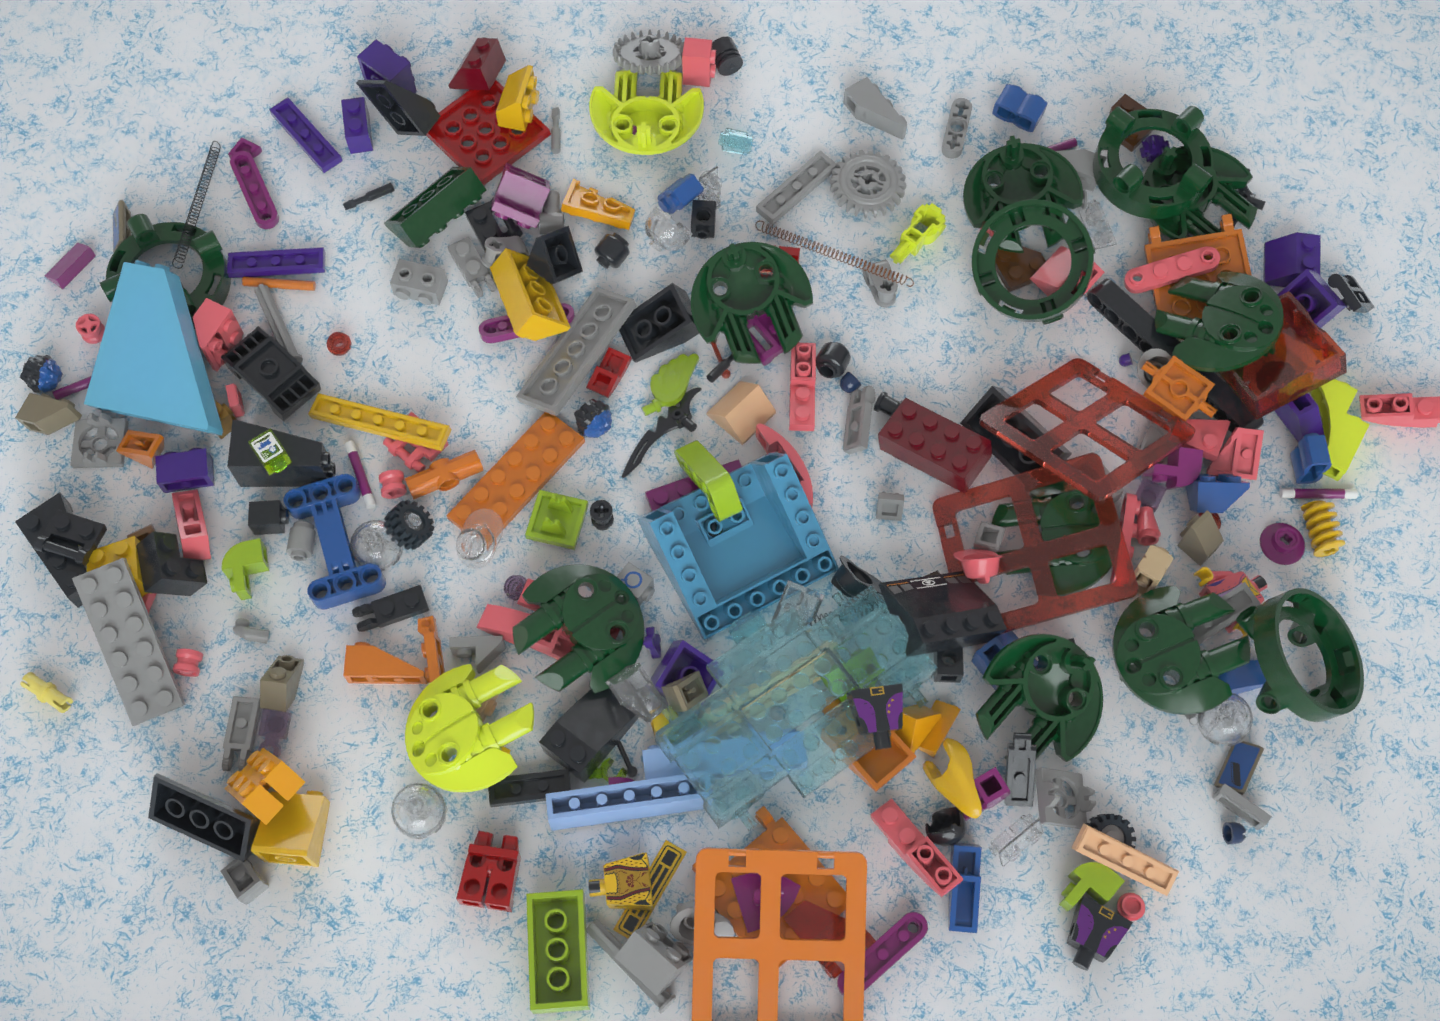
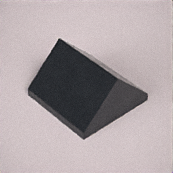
M569 226L537 237L526 264L527 267L550 284H555L583 272Z

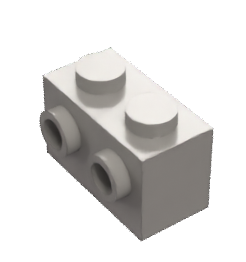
M402 259L398 260L390 281L395 296L403 300H417L425 305H440L448 283L445 269Z

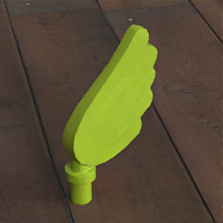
M696 353L689 356L686 354L679 355L676 359L670 360L668 364L662 365L658 374L651 377L650 386L655 399L651 400L652 403L641 407L645 416L654 412L658 413L662 411V407L674 406L682 400L692 373L699 362V356Z

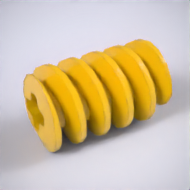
M1318 500L1301 506V510L1304 512L1303 518L1307 521L1305 525L1306 529L1309 530L1308 536L1312 540L1311 547L1315 549L1313 554L1316 557L1335 554L1339 547L1346 544L1345 540L1336 539L1342 536L1343 532L1340 530L1334 531L1335 528L1340 526V522L1331 521V519L1338 516L1337 512L1328 511L1335 507L1333 502Z

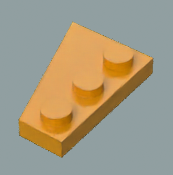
M573 178L563 200L561 212L629 230L634 218L635 209L612 197L605 199L598 195V190L592 187L588 190L580 186V181Z

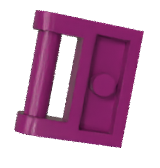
M765 313L759 317L755 315L753 319L748 320L749 323L747 324L748 329L754 326L771 346L766 351L750 332L763 366L768 365L775 357L783 353L772 321Z

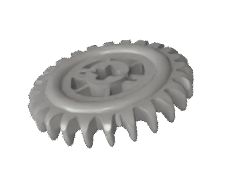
M650 29L648 35L643 36L642 30H640L639 38H636L633 32H631V40L628 39L627 35H624L623 41L619 38L618 43L615 42L613 57L620 67L627 71L630 70L632 73L639 72L642 75L644 73L648 75L653 73L661 74V72L667 73L669 70H675L682 65L684 42H682L681 38H678L676 41L675 34L669 40L668 31L661 38L660 30L657 31L656 36L651 34Z
M859 150V155L852 152L850 153V158L847 156L842 157V162H837L836 168L832 170L830 191L831 193L835 192L833 199L837 200L840 198L839 207L847 203V213L854 207L855 216L858 215L860 210H863L864 218H867L869 211H872L874 218H876L878 210L885 216L886 206L889 207L890 211H893L894 202L896 205H899L901 202L900 198H903L905 195L904 190L907 185L904 182L906 176L902 174V168L896 166L897 161H889V155L882 157L879 151L873 154L872 150H868V153L865 154L863 150ZM882 176L884 181L879 180V178ZM852 183L857 184V187L854 188Z

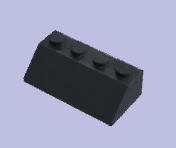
M991 386L960 422L963 427L991 440L992 454L1029 490L1045 477L1054 474L1072 454L1007 392L999 387Z
M158 773L154 775L149 819L240 861L245 862L252 855L251 847L260 823L259 819Z

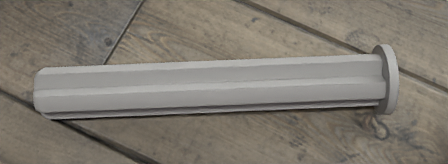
M259 284L254 292L276 341L298 362L302 363L303 358L295 349L268 286Z
M594 920L587 927V933L660 1008L658 1010L660 1014L676 999L675 995L671 996L665 990L657 996L614 958L623 945L599 920Z

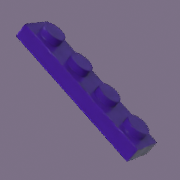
M288 97L269 109L275 120L323 173L342 162L341 155Z
M324 247L228 253L227 274L229 278L325 273L326 252Z

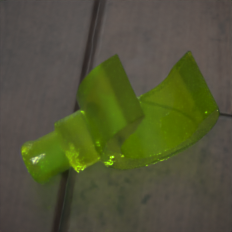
M611 758L604 760L600 768H596L592 772L589 779L603 778L608 782L607 772L614 760ZM622 767L614 777H626L627 770Z

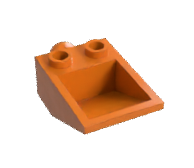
M828 697L823 701L821 707L823 714L826 717L835 719L822 729L820 739L841 762L875 792L917 757L894 731L889 732L892 748L875 750L873 734L859 735L850 707L843 712V705L836 697ZM840 728L845 729L844 735H839L836 731Z

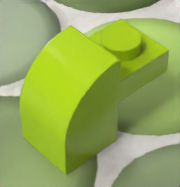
M260 538L243 541L234 545L227 551L222 560L221 568L229 579L231 591L236 593L241 600L252 598L249 575L269 571L267 548Z
M1084 863L1067 876L1074 883L1070 882L1062 891L1061 895L1064 899L1059 905L1068 912L1086 892L1103 906L1112 898L1125 880L1111 868L1101 863Z

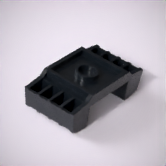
M259 326L243 340L239 341L226 354L221 356L227 368L239 380L243 378L269 403L272 411L283 421L321 390L320 383L304 366Z

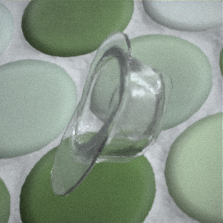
M483 508L471 513L465 521L457 537L456 551L461 562L467 567L476 569L490 563L504 529L503 521L499 514L491 509Z

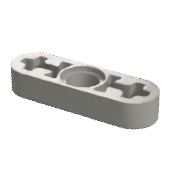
M965 98L954 100L951 106L942 144V153L947 158L954 159L962 153L972 111L971 102ZM959 108L964 109L962 117L958 116ZM960 125L963 130L956 132L951 129V126ZM952 139L956 140L954 149L950 148Z

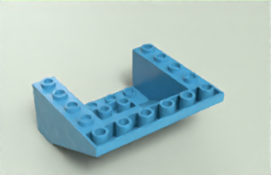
M768 453L729 473L734 482L743 511L721 522H718L713 515L707 497L700 488L637 519L649 545L704 640L839 569L787 454ZM712 523L717 524V528L714 531L710 529V524ZM722 528H723V532H722L721 534L715 536V537H712V536H710V535L708 534V533L718 534V533L721 532V530H722Z

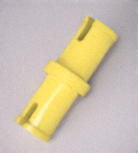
M33 672L25 674L22 678L24 681H21L20 685L35 694L40 702H47L60 713H65L71 707L69 704L73 703V699L57 690L56 685L52 682H45Z

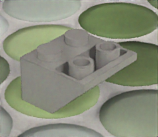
M653 922L635 930L614 957L657 996L665 991L693 960L689 955V950L682 943L674 942L668 936V932L663 926Z

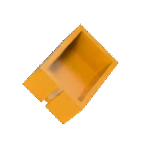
M262 748L260 751L256 750L249 756L246 761L248 764L240 772L236 771L231 775L225 790L267 825L284 806L268 790L272 787L289 801L304 785L305 781L281 759L265 748Z

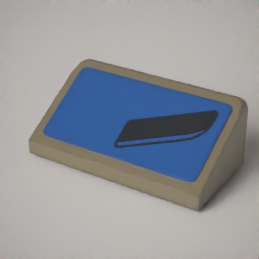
M123 200L118 201L113 213V253L131 235L127 225L128 220L131 218V212Z
M1234 739L1214 786L1220 788L1223 784H1226L1243 795L1264 748Z

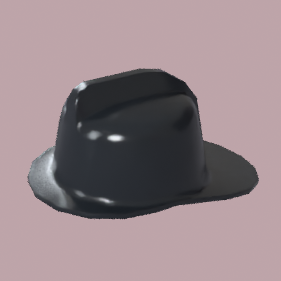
M840 556L839 559L842 565L832 577V585L842 594L851 598L863 597L872 590L882 595L879 584L882 583L880 580L857 567L845 556Z

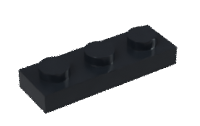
M569 769L507 776L500 782L488 787L490 807L546 801L547 793L571 790Z

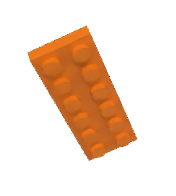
M544 412L446 515L448 520L486 549L539 492V489L541 490L585 443V438L558 417Z

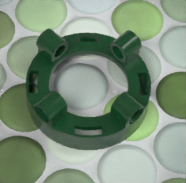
M1189 106L1180 115L1159 109H1140L1127 113L1121 107H1116L1106 119V128L1102 133L1093 158V174L1102 194L1122 211L1147 219L1174 217L1193 207L1199 201L1213 178L1214 158L1212 149L1207 138L1199 130L1204 121L1202 111L1195 106ZM1143 130L1166 132L1176 137L1186 147L1190 155L1191 167L1184 174L1181 182L1173 186L1164 188L1145 186L1141 184L1143 173L1136 165L1128 164L1126 167H1122L1119 159V149L1122 142L1133 133ZM1102 150H1108L1107 162L1109 167H1104L1103 158L1100 159ZM1149 199H1151V200H1167V199H1172V203H1170V204H1154V203H1149Z
M1031 199L1018 201L997 211L987 220L978 233L972 251L973 278L979 295H982L999 313L1014 320L1023 322L1042 321L1043 325L1064 318L1063 313L1071 309L1084 295L1092 278L1094 254L1096 252L1085 226L1067 208L1046 200ZM1049 207L1050 213L1060 217L1063 214L1067 215L1068 220L1066 224L1055 217L1045 215L1046 208ZM1031 225L1044 226L1057 232L1065 240L1071 253V269L1065 283L1050 296L1036 300L1022 299L1008 292L1000 283L995 267L996 255L1004 239L1011 233L1024 230ZM990 229L992 231H995V233L988 243L985 254H983L978 250L979 245H985L986 240L990 235L989 233H987V230ZM1082 271L1086 272V275H1085V276H1082V278H1081V280H1080V282H1079V284H1078V286H1077V288H1076V289H1078V291L1075 293V295H1074V294H1071V292L1074 290V288L1076 287V285H1077V283H1078V281H1079V279H1080L1081 272H1082ZM1000 301H1003L1005 304L1013 308L1023 310L1022 314L1015 313L1016 310L1009 308L1006 305H1003L1001 307L999 305Z
M145 214L134 215L128 220L127 225L132 235L125 239L115 250L107 266L106 278L104 281L99 282L109 302H113L123 263L134 264L135 260L144 252L155 246L171 243L179 244L185 223L164 222L152 225ZM195 227L189 248L200 256L203 273L198 286L191 294L183 288L194 329L193 316L204 300L208 298L223 305L231 285V278L227 274V261L213 230L205 232L198 227ZM215 275L220 276L221 279L214 294H208L213 285Z
M1295 588L1270 598L1257 607L1250 606L1237 616V623L1254 640L1257 659L1266 679L1256 698V706L1259 710L1266 714H1276L1280 710L1288 708L1304 720L1323 722L1347 714L1359 704L1364 689V670L1361 655L1348 625L1339 612L1325 598L1311 590ZM1285 601L1293 603V607H1283ZM1282 620L1293 621L1287 634L1288 640L1293 645L1306 647L1316 643L1323 657L1326 683L1312 689L1308 693L1294 676L1284 655L1279 634V624Z

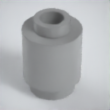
M297 521L290 528L286 553L291 556V559L305 561L306 558L312 557L316 536L313 524Z

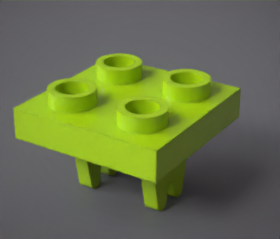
M539 489L525 533L526 539L575 550L588 509V501Z

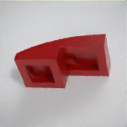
M609 347L600 366H596L586 388L609 398L625 374L632 360L631 356Z

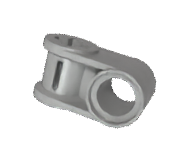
M519 236L489 237L485 241L486 251L481 258V262L490 269L505 248L526 256L530 255L522 238Z
M886 259L875 262L872 272L870 271L874 263L870 265L868 271H864L868 267L866 265L862 269L863 277L870 288L875 302L881 307L892 306L896 300L895 292L897 291L898 284L896 281L892 282V270L888 278H886L891 269L889 262ZM877 265H879V268H878L876 274H872V273H875L876 267H877ZM882 266H883V270H882V272L880 273L881 276H883L884 270H885V268H887V271H886L884 277H880V275H878L879 272H880V268H881Z

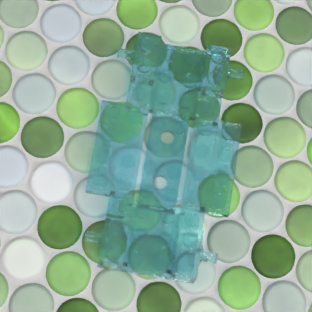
M872 585L849 601L842 594L841 590L835 593L832 598L839 605V608L811 627L806 625L792 607L706 666L707 671L719 685L720 689L679 717L671 706L662 711V714H664L669 723L656 732L655 742L670 763L676 762L703 799V808L718 829L731 820L740 818L748 831H750L758 823L748 812L749 809L763 798L767 790L784 778L788 777L801 796L805 798L875 748L873 734L859 735L847 699L773 750L769 747L796 727L801 726L803 722L822 711L833 701L844 696L850 689L854 688L856 690L902 683L903 698L911 696L919 708H922L929 702L920 692L919 688L932 678L938 667L927 654L906 656L905 650L909 637L906 628L896 615L889 613L885 601ZM823 652H826L820 658L809 664L807 667L793 675L791 678L780 684L778 687H776L775 689H773L772 691H770L769 693H767L762 698H760L759 700H757L756 702H754L742 711L743 707L751 703L753 700L767 692L769 689L783 681L785 678L796 672L798 669L812 661L814 658H816ZM816 677H823L827 680L828 687L825 690H817L814 687L813 680ZM773 707H781L785 712V717L780 721L773 720L769 711Z

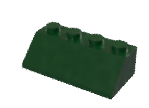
M452 167L385 221L384 224L408 247L422 248L429 243V238L434 233L438 234L445 230L447 223L451 219H457L465 213L464 209L468 205H474L482 199L481 195L487 190L471 167Z

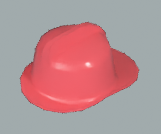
M967 549L953 554L954 558L961 562L965 576L970 579H976L980 584H988L990 577L998 574L1000 558L1003 557L993 551L984 549Z

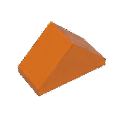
M128 430L116 451L153 469L156 464L155 456L161 455L164 449V437L161 434Z

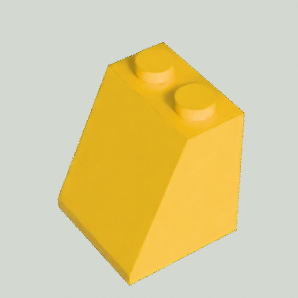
M270 791V794L284 806L267 825L260 821L251 852L262 861L268 863L319 867L330 801L319 791H307L306 794L295 793L289 801L278 792Z

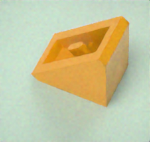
M922 704L904 707L902 729L894 732L915 753L939 721L941 714Z

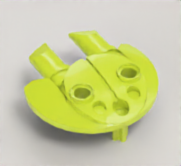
M624 69L615 73L613 95L603 86L594 87L589 101V112L593 127L609 145L627 153L654 155L673 150L684 144L694 135L703 118L704 99L701 89L691 88L682 95L683 75L676 70H669L667 73L661 72L659 95L657 97L637 96L638 72L632 73L630 70ZM633 125L637 127V133L635 135L632 134Z
M471 664L453 668L426 686L415 700L406 722V751L416 771L432 785L451 792L478 791L500 782L518 767L512 755L501 751V747L533 731V703H528L491 724L488 722L484 724L479 713L475 710L482 707L483 702L522 682L519 676L503 665H499L475 679L476 672ZM437 711L434 716L430 717L433 712ZM456 755L455 759L449 762V759Z

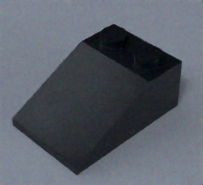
M358 80L356 82L398 135L426 136L441 117L430 100L387 80Z
M671 283L635 308L619 329L635 363L686 343L699 334L692 317L691 301L686 291L674 283Z

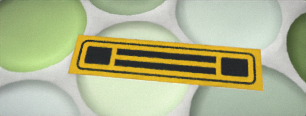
M665 840L650 866L653 908L657 905L687 853ZM625 909L613 930L629 939L635 930L646 924L653 910Z

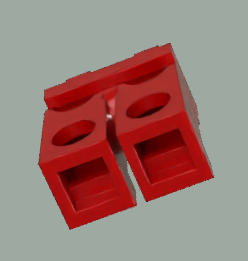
M478 831L474 844H469L468 855L456 899L461 905L484 908L486 905L487 909L512 912L515 886L521 861L518 837L504 835L501 848L492 847L494 838L492 833Z

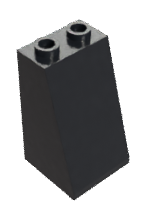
M240 420L232 421L227 467L240 487H301L336 475L335 463H332L330 453L326 451L322 442ZM271 432L283 452L264 463L251 443ZM267 435V436H265L264 438L260 439L259 441L255 442L254 445L257 444V443H259V442H261V441H264V440L267 439L270 435ZM277 444L273 445L277 449L274 453L269 452V449L261 452L264 454L262 455L264 460L280 451Z

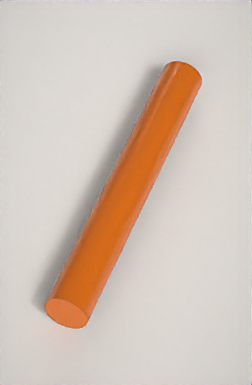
M258 277L242 278V285L249 287H258L259 284L267 285L268 288L315 291L316 288L315 281Z

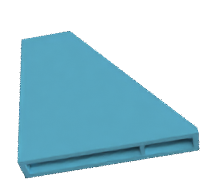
M135 260L134 264L124 262L84 405L103 411L222 436L223 428L179 276L171 273L169 267L161 264H155V267H150V264Z

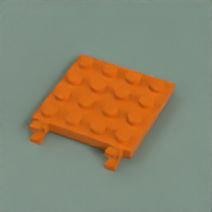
M1232 214L1221 216L1222 221L1219 223L1221 232L1161 242L1159 226L1149 227V244L1144 246L1147 264L1202 247H1213L1220 254L1218 267L1212 272L1196 276L1195 278L1216 282L1218 281L1217 275L1220 272H1238L1252 276L1242 229L1234 230ZM1205 255L1204 259L1211 260L1212 257ZM1176 283L1152 290L1156 310L1192 319L1195 317L1202 318L1204 307L1207 306L1206 303L1168 293V290Z
M765 806L755 812V818L766 831L744 849L810 850L783 817L775 822ZM746 856L733 857L729 861V865L746 866ZM817 858V868H825ZM695 862V863L692 865V867H693L692 870L696 873V862ZM717 873L715 877L716 912L731 922L734 934L737 937H757L760 929L747 933L731 878L749 873ZM783 875V877L790 879L801 887L794 903L780 917V936L782 938L813 939L846 910V891L832 875ZM782 960L779 963V968L788 960Z

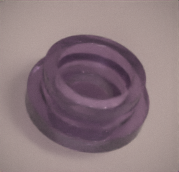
M521 575L510 576L504 584V592L507 597L514 601L519 600L527 579Z

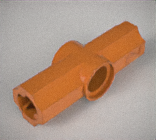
M472 450L453 459H438L429 466V469L404 479L414 500L438 489L440 491L450 490L456 487L460 480L484 470L477 452Z

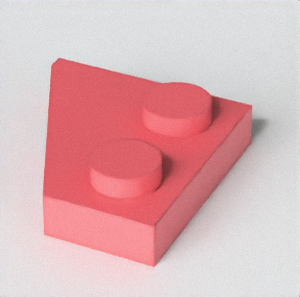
M1188 419L1183 424L1176 420L1167 443L1177 447L1203 450V458L1215 462L1230 421Z
M1236 427L1221 448L1215 462H1212L1207 468L1206 474L1216 476L1218 474H1233L1234 476H1240L1242 479L1257 480L1264 430Z

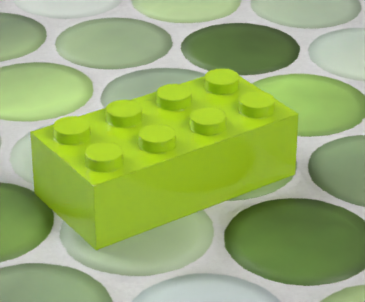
M583 889L526 894L530 1011L533 1014L590 1010L586 906Z

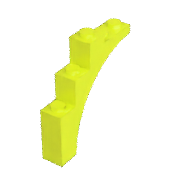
M1281 333L1275 343L1276 351L1272 355L1293 368L1318 405L1332 464L1323 474L1339 481L1348 470L1370 425L1362 421L1361 418L1347 413L1358 390L1346 382H1340L1335 379L1346 356L1324 345L1317 352L1310 346L1301 344L1291 339L1288 335Z

